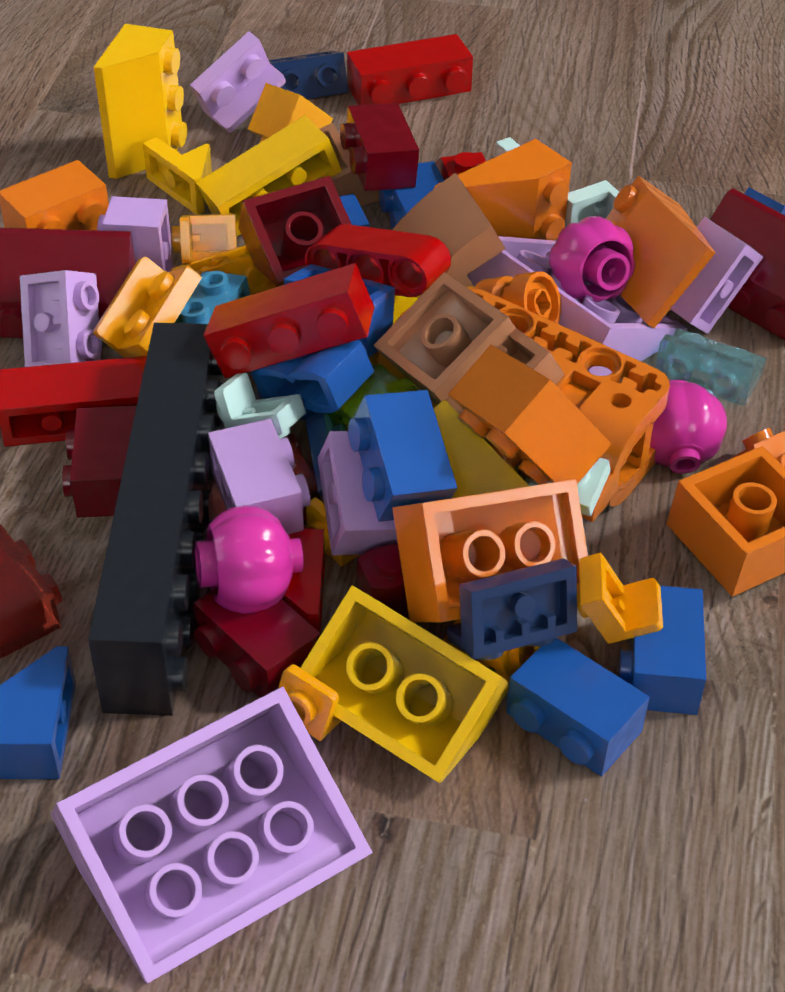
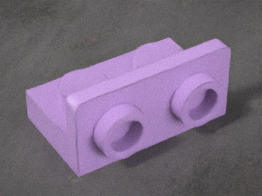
M248 31L195 79L190 86L203 111L227 133H231L255 111L265 83L281 88L286 83L284 75L270 64L260 40Z
M68 270L21 275L20 291L25 367L101 360L102 341L93 333L99 322V292L96 275L94 273Z

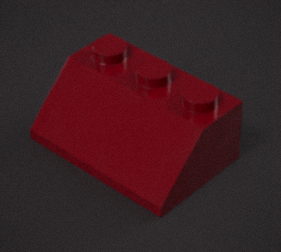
M732 188L727 191L710 220L749 245L763 258L727 308L785 340V215Z
M0 228V337L23 338L20 291L21 275L63 270L94 273L97 278V289L99 292L98 313L100 321L135 265L131 231Z

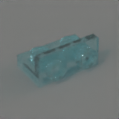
M677 328L673 336L666 334L660 341L656 369L665 373L669 380H683L698 384L714 396L745 406L764 372L767 358L750 353L745 349L735 348L705 338L700 334L690 333Z

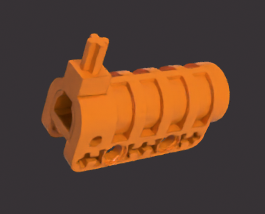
M468 288L507 315L515 327L524 330L525 335L552 354L565 374L556 386L612 443L600 457L609 460L610 474L591 517L582 514V518L593 523L607 505L615 507L621 504L655 465L656 449L650 447L653 423L667 405L670 388L668 377L665 373L648 364L478 288ZM379 353L376 366V383L380 391L385 394L420 391ZM594 366H602L611 370L612 373L606 376H597L588 372L587 369ZM431 400L434 409L437 405Z

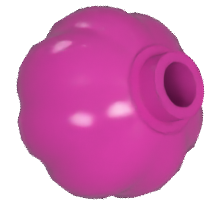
M598 216L586 217L578 223H571L561 230L556 243L550 250L549 266L553 275L560 281L561 287L572 298L578 299L579 303H583L586 295L592 297L594 302L614 299L623 292L629 278L633 275L635 269L633 243L629 234L611 221ZM583 278L591 285H585Z
M670 380L667 405L653 423L650 447L656 449L655 462L657 464L670 467L675 473L686 474L697 470L701 463L710 460L719 451L727 431V415L720 401L702 386L683 380Z
M236 506L222 512L208 525L206 541L195 542V569L199 587H210L211 591L218 587L217 595H213L215 602L233 612L243 614L258 612L277 604L286 594L293 573L303 571V550L300 539H290L279 519L267 510L257 506Z

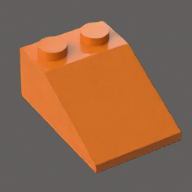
M533 139L458 174V177L498 236L556 240L558 234L565 227L572 162L537 139Z
M638 176L632 185H626L621 189L614 200V208L605 219L623 228L629 234L633 243L635 269L620 296L649 326L655 328L716 252L679 203Z
M576 479L392 507L409 620L412 622L441 623L461 619L459 584L563 558L576 565L577 583H580L579 558L588 556Z

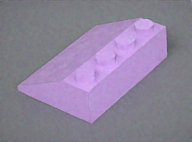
M499 236L506 249L467 275L475 286L481 280L502 276L514 278L516 274L537 271L546 272L555 281L561 296L562 310L559 325L639 361H643L681 339L688 330L687 327L667 314L655 328H652L620 295L614 299L594 302L592 297L586 295L583 303H579L578 299L572 298L561 287L560 281L553 275L549 266V253L556 243L554 240ZM583 278L585 285H591ZM594 366L587 369L588 372L597 376H606L612 373L611 370L602 366Z
M284 687L259 698L56 803L51 812V816L80 874L145 984L162 976L373 853Z

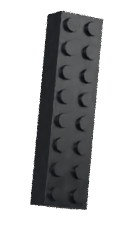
M154 322L88 637L102 713L173 715L176 692L186 691L188 661L187 657H182L183 646L193 645L195 621L194 613L189 612L190 602H196L200 599L201 592L196 576L194 548L195 542L206 541L207 531L206 528H201L202 521H211L213 510L212 490L207 488L208 483H216L211 468L208 432L224 429L223 421L217 413L214 395L215 390L224 384L220 383L219 375L223 376L203 336L208 324Z

